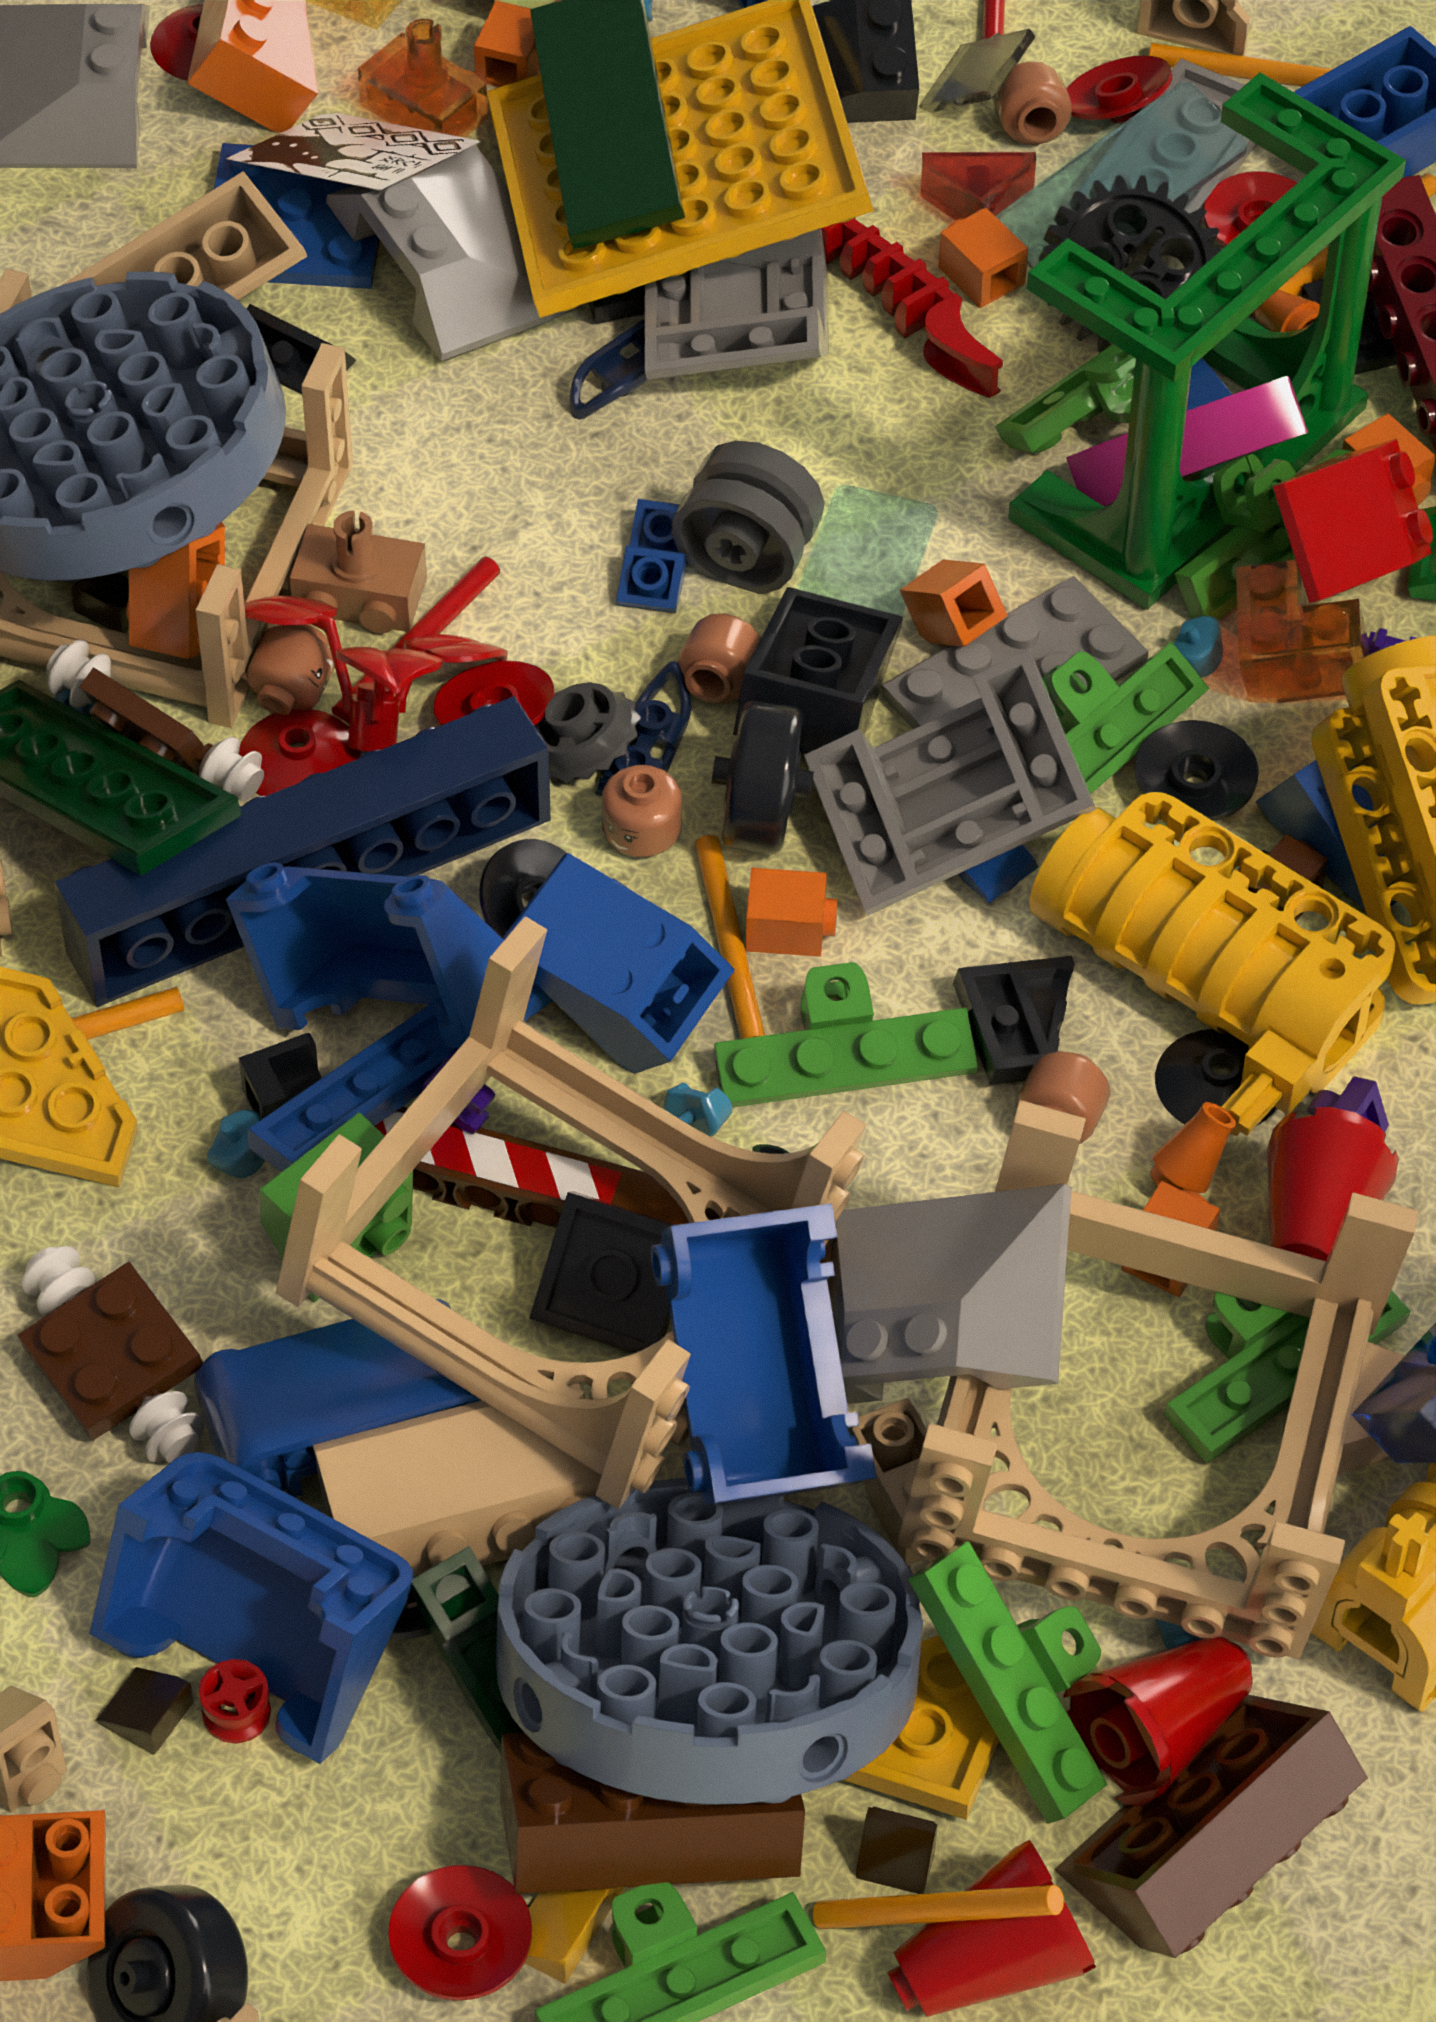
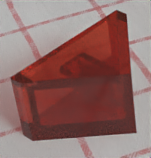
M922 152L920 196L955 221L965 219L985 207L1001 221L1033 197L1036 152Z

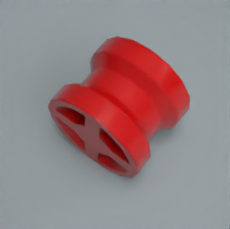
M230 1659L221 1661L208 1669L201 1679L198 1693L204 1726L209 1733L222 1742L234 1744L251 1741L259 1736L269 1724L272 1712L267 1679L260 1668L246 1660ZM226 1705L234 1707L237 1713L229 1712L224 1708Z

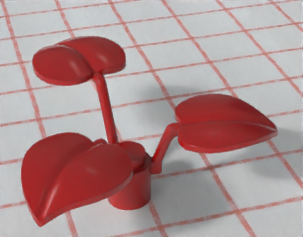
M271 596L244 603L245 618L277 625L311 624L326 633L342 693L341 709L350 711L348 746L356 750L368 752L382 750L397 743L399 713L406 712V698L412 681L422 675L440 669L442 662L463 663L494 658L497 661L507 660L508 651L503 648L481 643L467 637L447 634L424 635L404 641L403 649H389L385 651L372 647L342 648L336 623L332 618L337 616V608L297 596ZM346 664L374 679V683L358 684L357 694H354Z

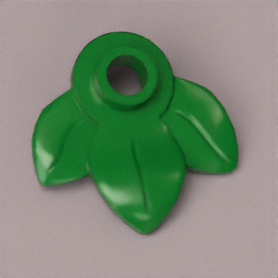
M11 1471L0 1476V1575L13 1589L27 1597L34 1598L46 1591L54 1580L59 1566V1551L71 1552L81 1550L90 1545V1528L86 1515L74 1502L51 1497L46 1485L40 1479L27 1472ZM17 1499L30 1503V1507L21 1512L12 1513L5 1510L10 1502Z

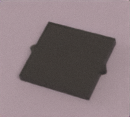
M1029 28L1004 35L996 33L991 38L961 44L919 107L933 113L951 108L959 110L964 105L994 99L1011 74L1014 66L1018 64L1035 39V35Z

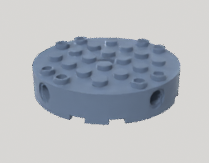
M152 271L127 272L126 282L96 286L93 277L78 280L35 295L0 314L1 573L38 580H75L114 574L135 567H148L159 561L161 557L184 547L196 539L211 534L217 525L235 511L255 490L273 463L282 442L286 420V406L283 390L258 325L250 312L236 298L205 281H202L198 287L178 283L174 273Z
M685 1478L656 1480L645 1493L634 1489L619 1510L593 1495L569 1505L541 1522L535 1528V1539L523 1551L515 1549L505 1565L500 1580L497 1617L496 1673L499 1690L512 1718L533 1742L551 1755L559 1764L570 1767L578 1773L605 1785L634 1794L684 1803H781L791 1798V1796L819 1789L850 1777L852 1773L865 1767L882 1754L894 1742L907 1724L915 1705L918 1690L923 1631L920 1600L908 1581V1578L913 1576L898 1552L878 1533L855 1517L825 1502H821L813 1510L785 1501V1495L707 1505L704 1503L700 1492L691 1493L687 1489Z

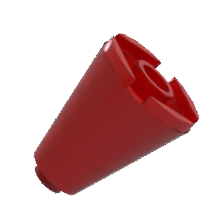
M1316 1107L1314 1116L1295 1119L1297 1111L1286 1115L1273 1129L1268 1143L1270 1246L1327 1261L1352 1193L1384 1201L1395 1182L1399 1157L1396 1149L1393 1154L1391 1153L1388 1146L1384 1143L1386 1133L1374 1122L1355 1112L1334 1107Z
M1224 1637L1202 1638L1084 1675L1080 1680L1072 1684L1069 1689L1065 1690L1063 1698L1070 1697V1709L1066 1712L1098 1769L1102 1768L1124 1791L1114 1797V1799L1124 1805L1143 1806L1153 1799L1160 1797L1250 1693L1253 1683L1252 1666L1248 1655L1238 1644L1230 1642Z
M1028 1840L1019 1846H1015L964 1891L1048 1886L1054 1884L1051 1881L1053 1878L1032 1842ZM1064 1901L1063 1909L1058 1915L926 1923L893 1952L899 1966L889 1970L887 1974L906 2010L908 2011L920 2004L925 2016L929 2017L1083 1976L1088 1971L1096 1968L1091 1952Z

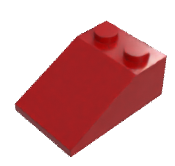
M1397 439L1330 458L1273 486L1309 604L1414 564L1432 553L1429 545L1433 540L1431 523L1426 512L1423 509H1418L1411 487L1415 483L1414 468L1408 454L1400 451Z

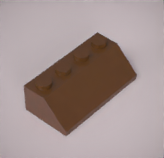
M1248 1694L1160 1797L1153 1799L1143 1806H1123L1055 1870L1138 1947L1176 1958L1179 1954L1185 1953L1197 1946L1204 1938L1205 1930L1226 1910L1245 1901L1251 1895L1253 1885L1272 1867L1293 1856L1299 1850L1301 1840L1319 1823L1340 1812L1348 1803V1796L1368 1777L1330 1711Z

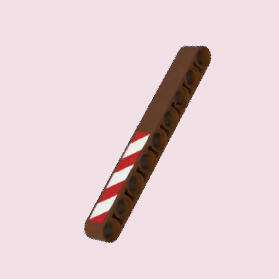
M402 1106L375 1125V1127L386 1136L408 1108ZM453 1122L413 1169V1189L434 1194L432 1198L434 1201L467 1210L470 1209L471 1205L495 1211L493 1217L530 1227L533 1222L557 1228L567 1192L575 1191L676 1225L689 1223L685 1213L670 1193L644 1171L481 1127L475 1134H471L462 1130ZM706 1208L705 1215L709 1220L720 1219L713 1209ZM832 1245L825 1254V1258L820 1261V1264L831 1261Z

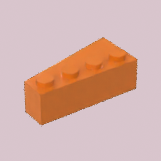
M204 0L187 84L273 132L282 133L291 129L318 95L305 0Z

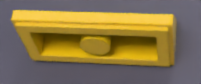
M624 1887L539 1892L529 1907L532 1921V1943L525 1964L566 1984L610 1912L613 1899L621 1894Z

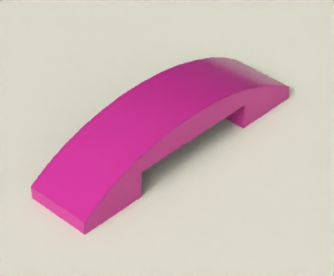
M1286 376L1188 410L1186 413L1180 463L1182 478L1307 434L1308 430L1290 377ZM1128 433L1066 457L1076 488L1104 507L1113 504L1122 486Z

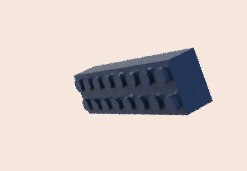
M513 696L493 705L481 706L471 714L439 727L426 728L414 737L382 750L369 751L357 760L325 773L312 774L300 783L268 796L255 797L243 806H240L242 816L142 876L112 859L94 866L79 868L69 876L55 881L66 954L96 1007H100L245 947L226 899L247 881L246 877L253 869L261 865L275 862L282 864L283 867L411 877L423 874L551 821L549 748L516 697Z

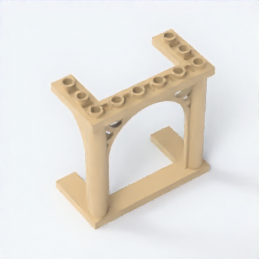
M5 269L0 279V314L32 297L28 273ZM325 343L321 344L302 384L305 431L288 427L284 428L282 442L276 457L263 478L299 488L245 603L264 597L291 596L290 575L307 525L325 526L353 466L345 348ZM217 564L196 608L201 654L191 659L129 646V634L69 620L49 613L19 594L9 583L5 575L0 572V597L3 599L0 604L1 657L46 668L52 654L61 645H70L74 641L81 639L89 645V659L102 653L110 657V678L125 688L206 707L209 723L231 729L251 688L247 682L246 669L264 633L268 628L278 626L277 624L245 618L241 570Z
M525 916L488 960L470 1036L364 1162L358 1167L362 1148L339 1134L300 1179L276 1294L297 1307L301 1305L310 1293L326 1301L600 1474L601 1479L595 1495L619 1510L634 1489L645 1493L652 1485L665 1462V1458L660 1454L671 1441L680 1446L689 1436L684 1400L689 1392L690 1385L683 1382L682 1379L691 1353L674 1343L673 1330L650 1347L619 1359L590 1363L546 1359L519 1350L496 1338L350 1245L490 1077L500 1081L652 1176L676 1200L689 1223L708 1221L709 1219L705 1215V1210L708 1207L713 1209L720 1219H723L724 1215L730 1218L832 1203L836 1222L851 1197V1192L847 1191L846 1188L858 1173L865 1159V1155L857 1151L866 1124L843 1110L816 1145L794 1153L767 1154L738 1148L721 1142L680 1120L523 1023L547 934L546 928ZM834 1239L824 1240L825 1254L829 1250ZM618 1378L632 1383L630 1389L626 1392L608 1398L607 1385L610 1381ZM575 1382L586 1383L591 1387L589 1399H583L584 1391H577L568 1386Z
M1020 1100L995 1192L1063 1183L1068 1184L1086 1118ZM1071 1191L1067 1250L1310 1318L1273 1472L1259 1495L1244 1510L1225 1523L1205 1532L1165 1539L1141 1538L1115 1533L1098 1527L1066 1509L1040 1485L1031 1473L1020 1453L1012 1428L1010 1413L1012 1388L997 1389L971 1374L950 1376L937 1425L929 1423L896 1545L911 1549L917 1556L933 1561L951 1547L969 1541L987 1574L992 1579L1024 1581L1045 1587L1050 1593L1062 1599L1080 1600L1084 1598L1112 1606L1120 1614L1134 1619H1148L1151 1617L1179 1625L1189 1634L1200 1638L1224 1637L1228 1640L1249 1645L1252 1650L1267 1657L1280 1658L1288 1656L1300 1659L1340 1566L1345 1540L1326 1535L1324 1531L1369 1334L1373 1335L1410 1246L1415 1233L1419 1211L1352 1193L1327 1261H1322ZM992 1428H995L997 1436H990ZM994 1457L1001 1459L1007 1465L1008 1471H998L990 1474ZM1004 1490H1014L1027 1497L1029 1507L1020 1516L1010 1518L984 1510L983 1504L995 1493ZM1270 1506L1273 1507L1272 1515L1266 1512ZM1040 1520L1055 1524L1060 1531L1035 1525V1523ZM1247 1530H1257L1263 1533L1262 1537L1257 1540L1255 1547L1240 1537V1534ZM1219 1548L1234 1555L1244 1570L1245 1581L1240 1583L1212 1575L1206 1564L1205 1553L1210 1549ZM1255 1549L1263 1550V1554L1261 1557H1259ZM1169 1558L1185 1560L1190 1564L1191 1568L1169 1563L1166 1560Z

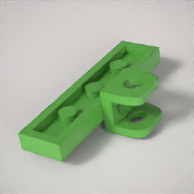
M1110 345L997 424L995 428L1000 438L1011 448L1030 453H1039L1056 445L1062 438L1061 432L1077 421L1091 419L1104 411L1108 420L1129 423L1136 359L1115 345Z
M1336 449L1318 464L1353 451ZM1249 453L1232 459L1215 472L1213 490L1224 524L1236 527L1175 573L1191 619L1200 616H1211L1220 620L1296 560L1273 489L1274 485L1297 475L1289 462L1274 459L1272 463L1264 468L1258 457ZM1242 473L1244 476V487L1236 494L1234 481Z
M1172 641L1160 648L1119 685L1093 656L1084 651H1078L1062 665H1057L1042 677L1047 692L1049 691L1051 697L1058 705V707L1054 706L1090 795L1138 753L1140 746L1149 735L1159 728L1172 723L1210 689ZM1075 673H1078L1085 678L1087 682V687Z
M855 962L813 967L808 971L800 1004L804 1030L716 1042L713 1049L720 1090L730 1099L733 1108L974 1074L978 1069L967 1007L873 1020L874 1011L868 981L862 968ZM830 997L837 998L840 1001L831 1000Z
M1392 1290L1374 1334H1369L1368 1342L1375 1345L1406 1324L1411 1312ZM1215 1292L1213 1298L1215 1312L1207 1317L1205 1330L1213 1344L1229 1360L1169 1401L1164 1411L1166 1419L1206 1464L1289 1406L1309 1324V1317Z
M969 1541L951 1547L908 1578L909 1583L1046 1823L1049 1824L1065 1819L1108 1785L1056 1695L1057 1692L1069 1689L1082 1676L1091 1672L1101 1657V1648L1079 1609L1074 1606L1063 1607L1048 1613L1041 1619H1030L1016 1625ZM1064 1631L1069 1632L1075 1640L1076 1651L1074 1655L1069 1654L1063 1647L1062 1634Z
M669 1882L638 1886L616 1896L612 1902V1920L614 1924L612 1939L615 1950L625 1969L535 2009V2022H699L826 1963V1949L794 1892L697 1935V1924L674 1886ZM647 1903L654 1904L652 1907L635 1914L641 1905Z

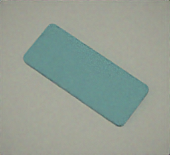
M1181 82L1005 208L996 217L1028 247L1027 265L1032 269L1039 263V256L1043 247L1049 245L1043 238L1049 225H1057L1054 218L1059 207L1062 205L1071 209L1069 203L1074 192L1077 190L1089 197V191L1093 182L1099 180L1110 192L1117 175H1122L1128 189H1134L1140 175H1143L1147 180L1148 191L1154 193L1164 181L1168 182L1167 198L1174 201L1185 192L1191 195L1242 158L1247 152V141L1244 136L1220 122L1221 112L1193 83ZM1125 222L1114 223L1116 229L1126 236L1137 234L1136 230Z
M839 486L833 494L799 590L903 616L906 604L899 590L916 579L938 516L937 508L929 503L855 486Z

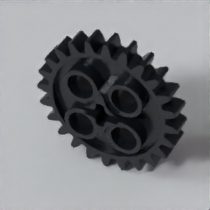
M1117 175L1110 192L1099 180H1096L1089 191V197L1077 190L1074 192L1069 203L1071 209L1062 205L1059 207L1054 218L1057 225H1049L1043 238L1049 245L1043 247L1039 256V262L1069 238L1122 272L1124 268H1127L1133 262L1152 232L1160 230L1163 233V237L1154 244L1143 265L1137 267L1130 277L1164 299H1167L1219 253L1222 248L1209 247L1214 243L1219 233L1218 228L1201 229L1199 226L1207 211L1202 208L1189 214L1184 209L1188 202V193H1183L1173 201L1167 198L1169 187L1166 181L1154 193L1148 191L1147 180L1143 175H1140L1134 189H1128L1122 175ZM1125 222L1131 225L1136 230L1137 235L1126 236L1120 233L1114 223ZM1169 255L1177 258L1182 263L1184 269L1177 270L1168 267L1162 261L1161 256ZM1063 313L1059 323L1066 325L1075 320ZM1081 324L1076 339L1082 341L1094 332ZM1099 336L1097 351L1102 352L1105 350L1110 342Z

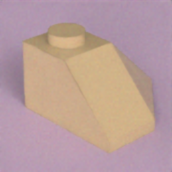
M1140 0L1137 34L1194 49L1245 56L1250 16L1238 0Z

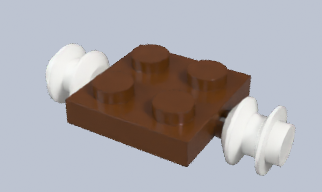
M76 640L70 645L63 644L52 654L46 667V674L49 676L48 690L51 693L60 694L66 689L71 690L69 701L74 708H82L93 703L94 705L89 713L102 724L208 782L221 787L223 790L236 796L238 801H248L259 789L264 778V771L261 769L262 756L259 752L251 751L244 757L238 754L240 742L235 737L226 738L215 745L208 743L204 746L191 729L111 679L110 657L102 653L89 659V645L84 640Z
M70 1246L48 1247L36 1253L26 1266L21 1287L27 1295L39 1296L37 1309L45 1317L17 1336L23 1348L89 1438L94 1441L136 1413L130 1423L129 1433L136 1441L149 1440L145 1448V1455L151 1462L160 1463L166 1459L167 1462L171 1463L186 1453H193L200 1443V1435L205 1425L204 1419L198 1413H185L188 1408V1398L183 1392L167 1391L197 1372L203 1365V1361L198 1351L132 1264L128 1261L95 1283L96 1277L91 1269L78 1267L80 1255L75 1248Z

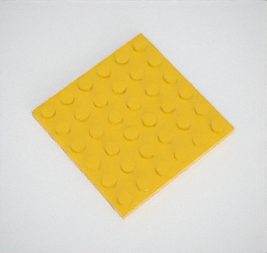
M767 0L651 38L685 218L574 250L568 236L541 74L486 91L532 297L540 318L557 312L569 311L579 305L613 294L625 293L635 287L660 279L678 276L689 270L726 258H734L745 252L779 241L791 240L801 234L832 224L847 222L857 216L874 211L810 0Z

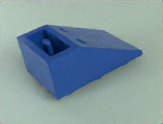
M570 853L562 856L503 937L505 940L525 916L547 929L534 982L623 1069L634 1074L671 1062L735 970L692 926Z

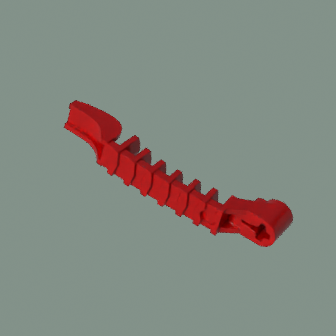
M853 218L847 222L821 228L826 265L840 256V268L844 276L853 280L862 274L865 291L872 297L882 292L883 309L892 317L894 316L896 330L904 338L925 327L928 339L924 344L923 355L931 368L959 386L987 398H991L1001 392L997 384L998 371L1003 367V360L977 341L966 330L960 314L963 298L949 290V282L943 276L936 278L927 271L925 262L921 259L914 261L904 254L902 245L897 241L893 244L889 243L880 236L879 229L874 225L866 227Z

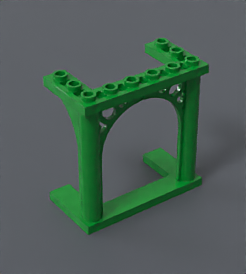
M1261 72L1222 104L1220 122L1307 175L1167 299L1159 296L1069 238L1028 272V291L1136 359L1124 475L1120 492L1113 504L1105 508L1052 472L1046 470L1009 503L1008 519L1146 610L1177 583L1175 577L1177 571L1236 527L1224 524L1213 490L1215 472L1230 461L1206 469L1195 481H1184L1180 473L1192 366L1203 358L1207 364L1247 389L1286 376L1290 377L1308 433L1251 453L1258 457L1264 468L1272 463V460L1280 459L1289 462L1297 473L1361 414L1367 405L1368 392L1355 385L1353 380L1382 196L1403 178L1406 159ZM1329 244L1319 314L1312 324L1296 331L1272 332L1248 318L1253 311ZM1242 473L1234 481L1236 494L1244 487V476Z

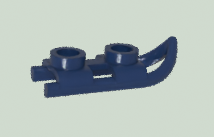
M645 318L590 355L579 366L573 377L570 389V409L575 419L580 420L589 417L617 398L631 394L635 389L650 380H647L645 374ZM632 342L640 351L630 358L623 357L620 354V350ZM591 371L602 381L604 391L584 404L580 400V393L584 380Z
M670 661L637 699L635 711L641 717V720L635 726L638 735L635 746L627 745L626 755L614 759L609 770H604L595 791L597 795L602 796V791L611 776L627 767L651 765L668 772L691 716L690 692L686 687L685 678L677 662ZM670 680L677 687L680 699L679 714L672 712L666 703L653 700L664 684ZM655 743L665 745L661 760L651 757L650 753Z

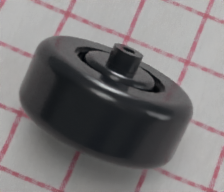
M757 700L747 702L741 711L737 739L733 743L731 758L715 756L711 784L726 786L724 799L726 809L722 840L729 848L770 855L780 852L784 845L788 815L792 813L794 797L810 799L814 771L799 769L801 758L799 745L803 726V714L797 707Z
M178 1884L139 1888L122 1895L105 1911V1948L88 1956L87 1981L90 2001L98 2022H217L224 2017L231 2020L245 2005L248 1989V1963L245 1946L233 1917L213 1895L191 1885Z

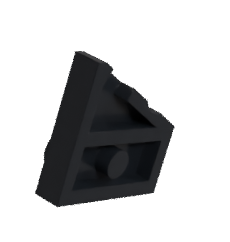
M1072 956L958 968L953 986L961 1008L967 1007L972 1038L990 1085L1026 1081L1033 1065L1041 1057L1058 1051L1059 1032L1064 1021L1067 1006L1066 996L1075 965Z

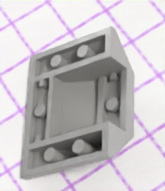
M0 5V168H137L140 137L137 95L141 48H147L149 5Z
M476 145L382 190L354 185L327 195L326 203L354 242L376 234L417 290L412 322L440 361L537 327L588 304L579 305L569 311L557 312L542 318L539 317L532 297L509 190Z
M821 228L801 234L791 240L779 241L745 252L734 258H726L689 270L678 276H670L645 284V374L647 380L817 358L829 354L827 267Z
M1029 649L973 675L972 677L981 698L875 748L862 731L858 729L804 755L809 770L814 771L813 780L862 907L868 916L1075 820L1081 814L1097 810Z
M1063 1183L843 1210L835 1222L838 1231L837 1238L832 1242L830 1261L833 1262L835 1276L829 1278L828 1288L847 1404L882 1401L884 1382L971 1374L997 1389L1058 1384L1072 1187Z

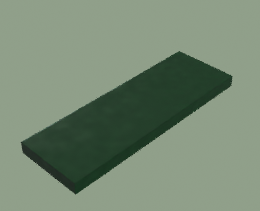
M560 0L530 9L568 236L573 249L583 248L685 218L644 0Z
M17 680L0 690V796L141 876L242 816L238 798L233 794L27 683Z

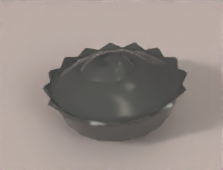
M592 682L575 684L557 692L546 707L545 717L534 726L549 748V779L558 777L565 783L576 777L588 780L595 771L609 770L614 759L625 756L628 743L638 736L635 726L639 723L641 717L635 711L636 702L627 699L624 692H614L605 685Z

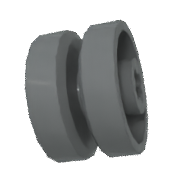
M735 440L717 445L705 457L694 477L693 488L684 496L673 517L671 533L678 551L685 553L686 561L693 569L705 577L757 594H763L781 589L792 578L803 556L804 546L812 539L822 519L825 502L819 484L806 468L780 450L759 442Z

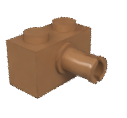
M347 511L340 514L335 519L333 528L308 524L290 575L291 596L309 598L337 608V616L332 617L333 619L362 624L363 627L375 633H387L392 629L408 632L412 627L427 579L425 543L372 535L373 522L363 512H360L359 515L360 529H357L355 526V511Z

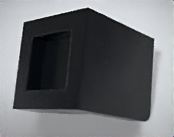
M310 1033L299 1035L239 1057L242 1090L251 1109L258 1113L261 1120L322 1079L318 1070L316 1043Z

